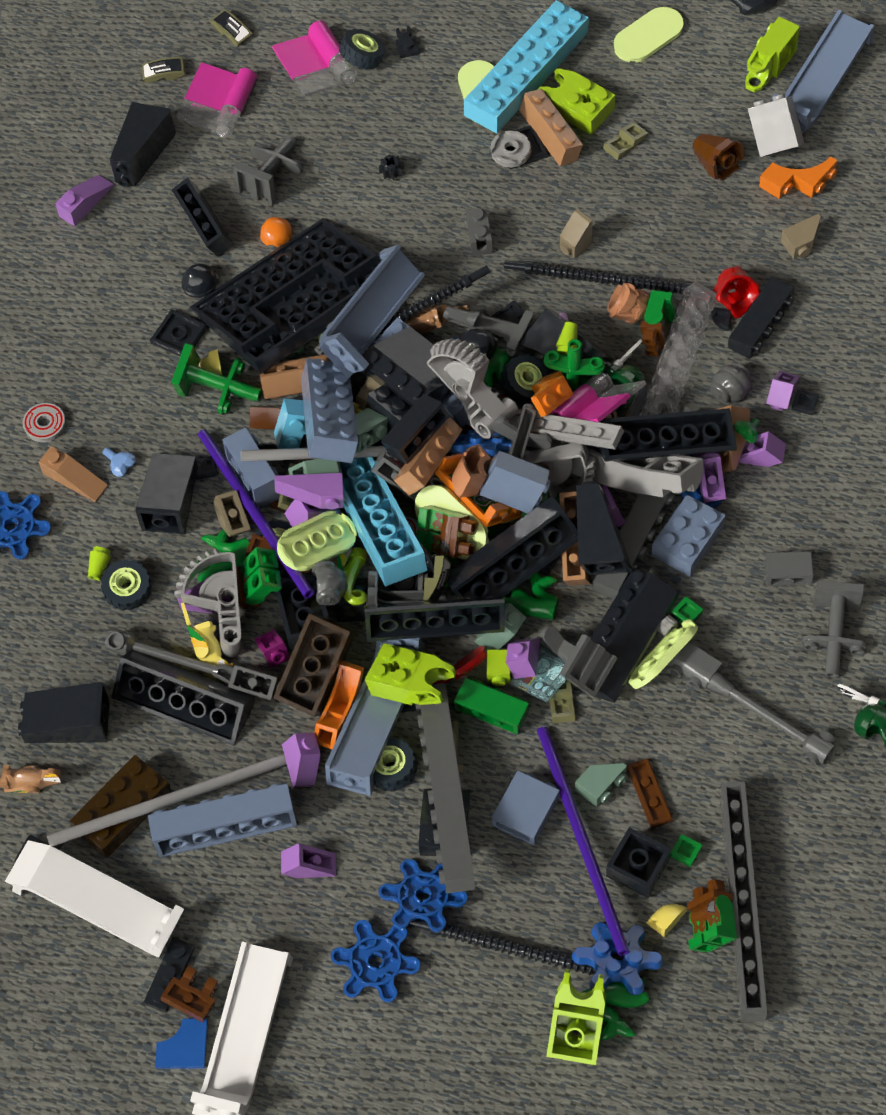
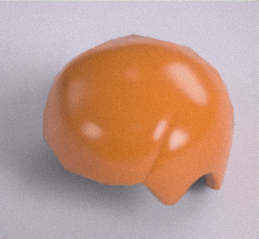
M271 217L265 220L260 230V239L266 246L274 245L280 247L292 238L291 224L286 219L280 217Z

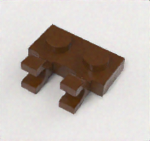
M188 966L180 980L175 977L172 978L161 995V1001L203 1023L215 1005L216 999L212 998L217 990L216 985L218 981L209 977L203 989L199 991L191 986L196 979L195 974L197 970Z

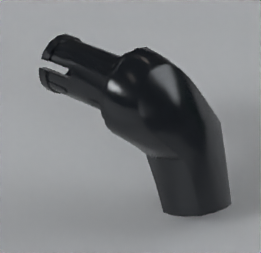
M730 0L739 8L740 14L745 16L774 8L777 4V0Z

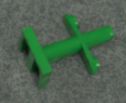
M572 339L568 342L567 357L554 350L547 352L544 356L546 367L566 373L562 375L565 377L572 392L583 384L591 386L596 391L597 379L582 377L581 375H600L605 367L604 361L599 357L581 359L582 343L577 339ZM572 345H577V346H578V347L575 348V349H574V348H571Z
M185 343L171 381L178 395L187 397L192 383L223 391L217 410L222 415L224 413L228 414L231 408L230 394L254 402L260 400L262 389L236 380L238 374L242 375L245 368V362H242V359L236 358L234 360L228 377L198 367L201 360L193 345Z

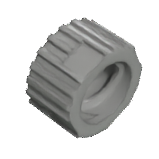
M668 615L661 621L658 632L665 637L673 628L675 629L678 626V622L671 615Z

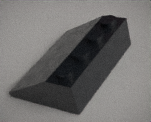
M410 326L373 345L363 355L364 359L369 363L364 370L365 373L379 385H385L410 407L423 394L441 402L451 392L427 365V361L432 356L430 350L433 348V344Z

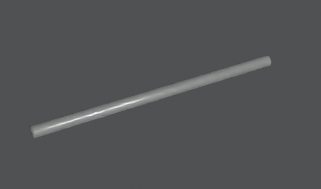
M370 446L359 453L355 452L354 458L378 457L385 448L384 446ZM308 448L241 450L240 454L241 461L319 459L308 457ZM451 448L447 452V454H459L451 452Z
M278 755L47 835L49 845L52 847L285 766L287 765L285 755Z

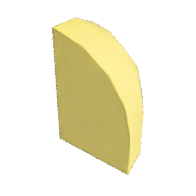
M218 349L208 352V357L201 358L200 368L222 375Z
M678 904L663 905L650 917L646 924L665 937L687 912V908Z

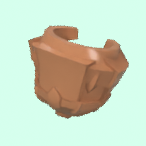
M631 283L618 284L608 303L607 311L610 313L609 317L624 320L629 324H635L641 319L644 320L650 298L648 293L642 289L635 290L634 285Z

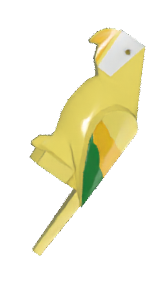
M181 603L197 659L212 665L233 666V663L229 664L221 658V647L219 641L214 636L216 625H213L211 621H207L192 627L185 604Z

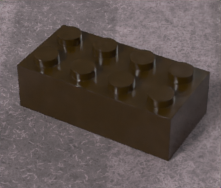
M309 613L273 698L313 717L321 716L334 687L339 665L345 660L357 631L317 613Z
M134 755L70 820V823L73 827L169 794L172 790L167 780L137 755ZM152 812L81 837L105 858H108Z

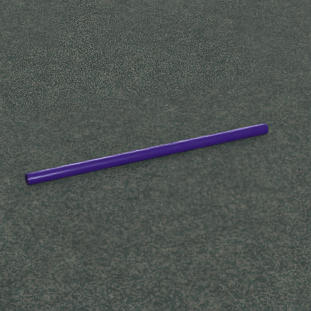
M206 429L199 431L198 437L233 490L237 491L240 501L271 548L276 550L277 557L304 598L312 597L314 591L301 571L291 569L280 559L277 551L278 536Z
M540 727L537 730L556 786L560 791V797L619 956L626 955L630 952L550 732L548 727Z

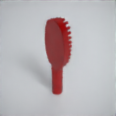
M484 646L474 649L453 666L456 671L455 679L462 678L461 674L465 676V673H468L467 670L471 671V668H475L473 665L477 667V663L483 662L482 658L486 659L487 651ZM452 678L447 680H438L433 684H447L452 680Z

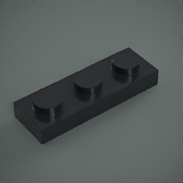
M172 937L145 997L144 1005L167 1013L170 1005L161 1001V995L173 977L178 980L181 979L193 954L195 945Z

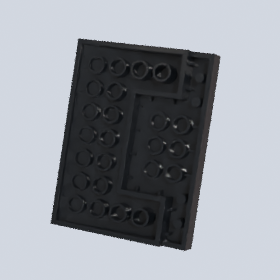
M322 218L190 306V308L259 374H262L327 329V325L337 317L381 261L378 254Z

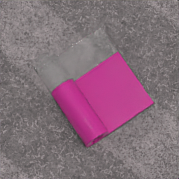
M323 20L314 22L309 27L308 35L272 46L302 97L326 91L345 83L350 84L357 77L355 67L341 56L339 51L340 44Z
M201 62L175 119L215 132L222 137L232 135L257 80L256 73L248 68H241L238 74H234Z
M603 372L600 375H594L573 391V396L548 415L600 422L620 405H625L627 403L626 400L643 388L646 382L639 381L614 386L608 374Z

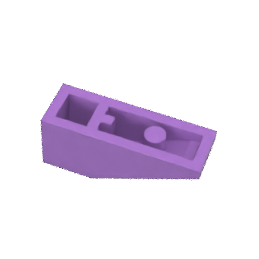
M97 175L69 189L55 203L59 217L76 226L114 184Z
M342 473L274 476L276 493L320 509L343 508Z

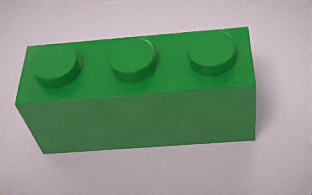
M465 678L454 700L455 710L517 735L529 713V703L523 698L507 695L499 688H489L484 686L481 681L475 679L469 680Z

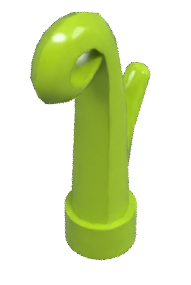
M360 547L351 549L348 563L343 569L348 589L343 597L348 603L355 606L364 604L368 599L364 591L359 589L352 590L368 556L367 552Z

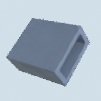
M499 451L487 472L488 476L481 487L480 495L528 514L533 510L534 506H539L542 492L546 493L551 482L548 480L550 470Z
M517 771L492 816V826L535 845L560 798V791L554 784L550 782L543 783L537 780L531 773Z

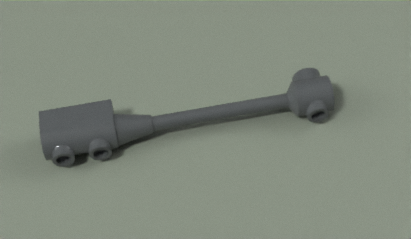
M113 627L109 630L105 640V648L124 655L131 650H135L210 673L228 683L230 688L269 700H276L273 697L281 681L279 677L239 665H212L136 642L135 634Z
M688 642L668 663L671 666L669 671L674 676L680 678L683 674L690 678L688 683L692 688L699 690L703 687L725 696H730L803 743V752L806 754L804 759L809 764L816 765L819 762L824 765L833 753L836 739L832 734L821 730L819 734L815 732L811 735H806L742 694L720 674L722 662L691 642Z

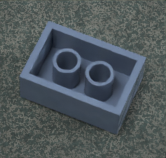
M245 427L222 439L227 461L258 508L261 509L279 500L280 494L275 492L274 477L279 476L275 467L271 468L268 464L269 461H241V450H259V442L254 433L250 434Z
M686 495L652 544V557L690 577L724 528L725 514Z

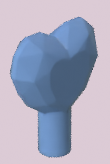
M108 447L103 450V455L111 460L110 467L113 475L117 477L124 476L127 469L136 462V457L130 452L116 454Z

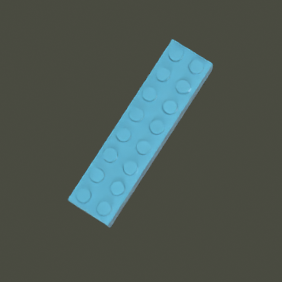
M556 0L464 99V116L498 133L520 109L524 94L537 90L588 33L589 17Z
M357 457L353 458L352 463L340 462L343 475V507L349 518L353 521L357 533L384 585L388 586L427 571L424 551L387 483L372 472L375 464L373 458Z

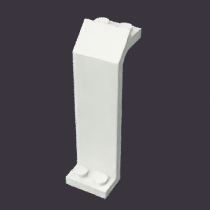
M29 840L5 882L13 886L12 891L21 896L24 890L33 892L156 957H159L184 911L178 905L171 909L66 853L50 847V845Z
M246 942L241 943L205 1080L200 1093L192 1092L190 1102L195 1104L192 1114H246L255 1088L286 967H291L293 957L288 952L264 948Z

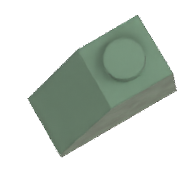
M505 604V632L479 634L474 642L479 646H484L486 651L499 650L516 634L526 617L512 604Z

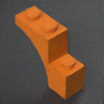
M830 156L823 163L806 169L785 168L772 162L761 174L759 187L778 199L783 194L788 195L792 187L812 198L816 193L820 194L823 191L828 179L833 180L838 171L836 169L837 160Z
M561 371L544 376L531 386L535 393L531 400L541 417L548 415L574 395Z
M345 661L340 663L329 701L321 717L316 722L314 732L318 745L333 749L360 690L364 667Z

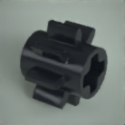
M389 154L384 159H380L379 173H383L384 179L391 178L395 180L397 176H402L404 162L399 161V156Z

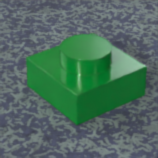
M686 596L671 611V616L681 624L686 620H693L695 622L703 614V609Z
M681 834L671 851V858L692 867L703 845Z

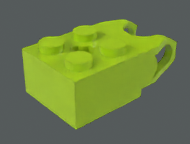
M778 17L774 23H770L766 34L758 39L756 47L747 61V71L749 73L745 79L746 89L754 93L758 92L768 84L773 76L776 78L779 76L797 52L799 25L782 17ZM753 78H758L761 81L758 86H752L749 82Z
M556 69L554 71V79L560 84V87L540 86L538 89L544 91L564 120L592 135L614 111L615 94L574 71Z
M384 643L365 678V682L372 696L413 705V703L419 705L439 704L443 701L441 692L431 685L438 680L454 678L456 671L452 665L442 661L435 655Z
M565 968L564 978L556 992L546 1057L596 1065L606 1002V993L603 985L605 975L599 974L598 981L591 991L579 992L572 985L571 969ZM573 1030L579 1031V1034L574 1035Z

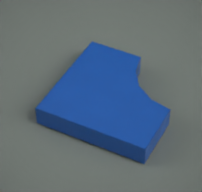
M207 1018L203 1023L196 1019H182L181 1027L173 1037L166 1041L157 1042L156 1069H205Z

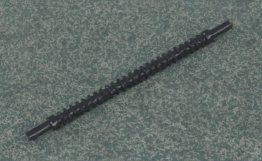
M505 260L504 269L525 271V274L535 272V275L541 273V276L547 274V277L551 274L553 277L558 275L559 278L564 276L565 279L570 277L571 280L576 278L577 281L581 278L582 281L588 279V282L594 280L595 283L600 281L601 284L603 281L606 284L611 282L612 285L615 283L619 285L631 283L636 288L639 286L642 289L648 287V290L654 288L655 291L656 289H660V291L665 289L666 292L672 290V293L678 291V294L683 292L684 295L694 293L712 296L713 287L692 285V282L687 281L683 284L682 281L676 283V280L670 282L669 279L664 281L663 278L659 281L658 278L652 280V277L646 279V276L640 278L639 275L634 277L633 274L631 277L628 274L622 276V273L616 275V272L610 274L609 271L605 274L604 271L599 273L598 270L592 272V269L586 271V268L584 270L580 268L575 270L574 267L569 269L568 266L563 268L562 265L557 267L556 264L554 267L551 264L545 266V263L539 265V262L534 264L533 261L523 263Z
M486 265L470 275L465 274L461 276V280L456 279L455 283L450 282V286L445 285V289L440 288L439 292L434 291V295L429 294V298L424 297L423 301L418 300V304L413 303V306H408L407 310L402 309V313L397 312V315H393L379 334L381 335L397 318H400L403 322L406 319L409 321L411 316L415 318V314L418 313L420 315V311L423 310L425 312L427 307L431 309V305L436 306L438 301L441 303L442 299L447 300V296L452 297L453 293L458 294V290L463 291L464 287L469 288L474 281L491 273L488 266Z
M416 919L408 925L430 931L432 935L438 936V934H441V937L447 935L448 939L454 937L455 941L461 939V942L467 940L468 944L474 942L475 946L481 944L482 948L488 946V949L493 947L495 951L501 949L502 953L508 951L509 955L511 953H514L515 956L520 954L521 958L527 956L528 960L535 958V962L539 959L541 963L547 961L548 965L554 963L555 967L561 965L562 969L566 966L568 969L574 968L575 972L581 970L582 974L588 972L589 976L592 973L595 974L592 966L576 964L572 960V956L571 958L567 957V954L561 956L560 952L554 954L553 950L547 952V949L542 951L540 947L534 949L533 945L527 947L526 943L522 946L520 942L515 944L514 940L508 942L507 938L501 940L500 937H497L495 939L494 935L488 937L487 933L481 935L480 931L474 933V930L468 932L467 928L461 930L460 926L454 928L453 924L449 927L446 923L445 928L439 933L433 932L425 920Z

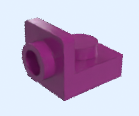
M274 629L254 639L270 668L290 659L284 642Z

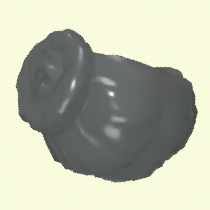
M733 362L731 365H724L714 375L710 392L717 400L724 403L741 401L751 390L750 372L741 363Z
M329 560L315 563L312 567V574L317 578V602L320 605L337 604L348 589L344 571L337 568L335 563Z

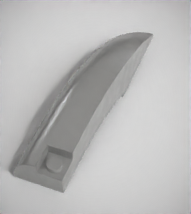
M551 439V447L573 443ZM526 445L528 451L540 450ZM586 445L588 454L595 456L596 459L595 476L592 481L606 486L645 495L664 497L669 492H694L702 479V458L680 455L605 462L597 446ZM571 458V473L582 477L584 466L581 458Z

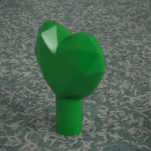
M756 418L751 422L737 421L734 424L735 432L741 435L748 443H756L758 441L756 428L760 425V421Z

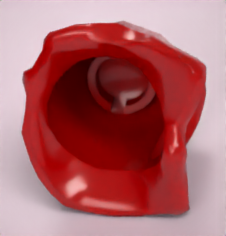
M741 266L724 269L718 276L717 284L713 289L717 293L716 300L728 310H731L732 315L736 319L741 318L748 311L761 292L759 283L753 280ZM732 289H736L735 292H728Z

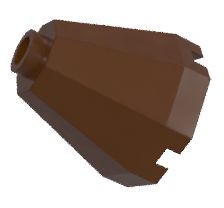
M701 134L693 142L695 155L709 176L717 180L724 181L740 167L737 165L738 161H743L745 157L743 144L738 140ZM717 165L724 168L721 173L717 172Z

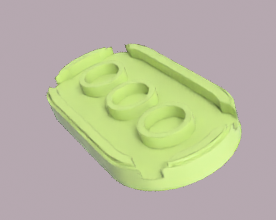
M659 7L649 11L616 35L614 39L616 55L627 62L646 60L681 34L683 18L679 12L668 7Z
M475 60L462 66L458 73V83L463 99L493 69L494 66L491 63Z
M431 485L423 488L418 493L415 500L417 518L419 517L420 507L429 505L470 515V519L478 523L476 534H468L467 541L475 544V552L489 543L487 527L450 489L443 485ZM462 555V556H459V558H461V559H467V558L470 557L471 555H469V556H463V555Z
M337 511L323 512L286 530L277 543L278 555L283 563L291 569L297 571L310 570L315 563L331 560L347 552L354 545L357 530L353 521L343 513L341 515L336 513Z
M693 620L683 621L681 624L683 627L680 629L673 628L637 665L628 680V683L634 689L646 685L655 678L691 640L698 630V626Z

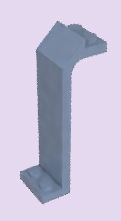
M839 9L785 93V98L793 97L802 133L812 128L865 43L870 45L874 40L873 24L863 23L843 14Z
M399 245L386 248L378 254L382 261L320 336V349L347 379L353 373L367 368L369 363L362 356L363 353L425 276L400 251L401 247Z
M422 638L376 641V651L371 666L384 643L423 652L425 642H422ZM365 679L329 755L325 769L327 785L371 796L374 790L373 774L404 703L372 696Z

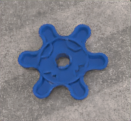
M468 430L467 434H459L451 447V452L464 453L469 447L480 444L486 453L493 458L499 451L509 452L512 440L497 432L489 439H485L475 430Z
M0 491V549L4 547L10 548L16 559L24 560L29 553V549L26 546L27 540L33 536H47L51 526L49 522L36 520L33 517V513L39 508L41 503L38 495H28L23 502L14 504L9 500L6 492ZM9 523L17 524V526L10 531L6 529V526Z
M406 859L400 865L401 872L404 875L403 881L396 885L389 883L381 885L378 890L379 896L384 901H392L399 904V910L392 917V923L397 929H405L411 921L421 919L428 923L429 928L433 932L439 933L446 926V920L442 915V911L448 907H463L468 900L467 894L464 891L446 893L445 884L440 885L438 871L443 870L442 864H438L431 872H423L419 869L415 860ZM420 893H426L429 895V898L421 902L417 896Z
M359 920L354 925V933L357 936L356 945L349 949L337 947L331 952V960L334 964L345 965L351 970V977L343 986L344 994L354 998L365 987L372 986L378 990L382 1001L392 1002L397 997V989L394 986L395 977L402 973L410 975L417 973L420 969V962L416 957L404 956L399 950L400 944L407 937L406 928L397 929L393 926L387 934L379 936L373 932L368 921ZM377 956L383 960L379 968L369 965L371 958Z
M601 922L596 923L591 929V934L596 940L595 946L578 947L572 953V960L576 964L590 965L594 968L595 975L589 981L591 990L595 987L599 974L605 975L603 983L605 990L610 983L621 982L630 994L639 995L644 991V983L639 977V973L644 969L657 970L663 966V958L658 952L645 951L640 947V943L645 939V931L640 925H633L627 933L623 932L630 952L623 955L624 959L616 960L611 957L613 953H618L607 925Z

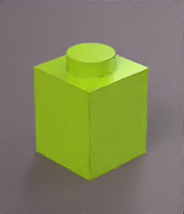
M487 650V683H492L493 686L501 687L506 683H510L511 671L506 664L507 650Z

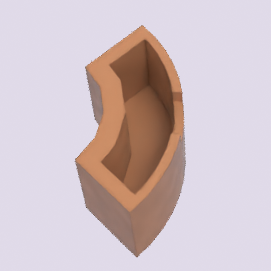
M480 444L466 449L452 475L454 492L460 498L477 496L488 476L485 470L491 461V457Z

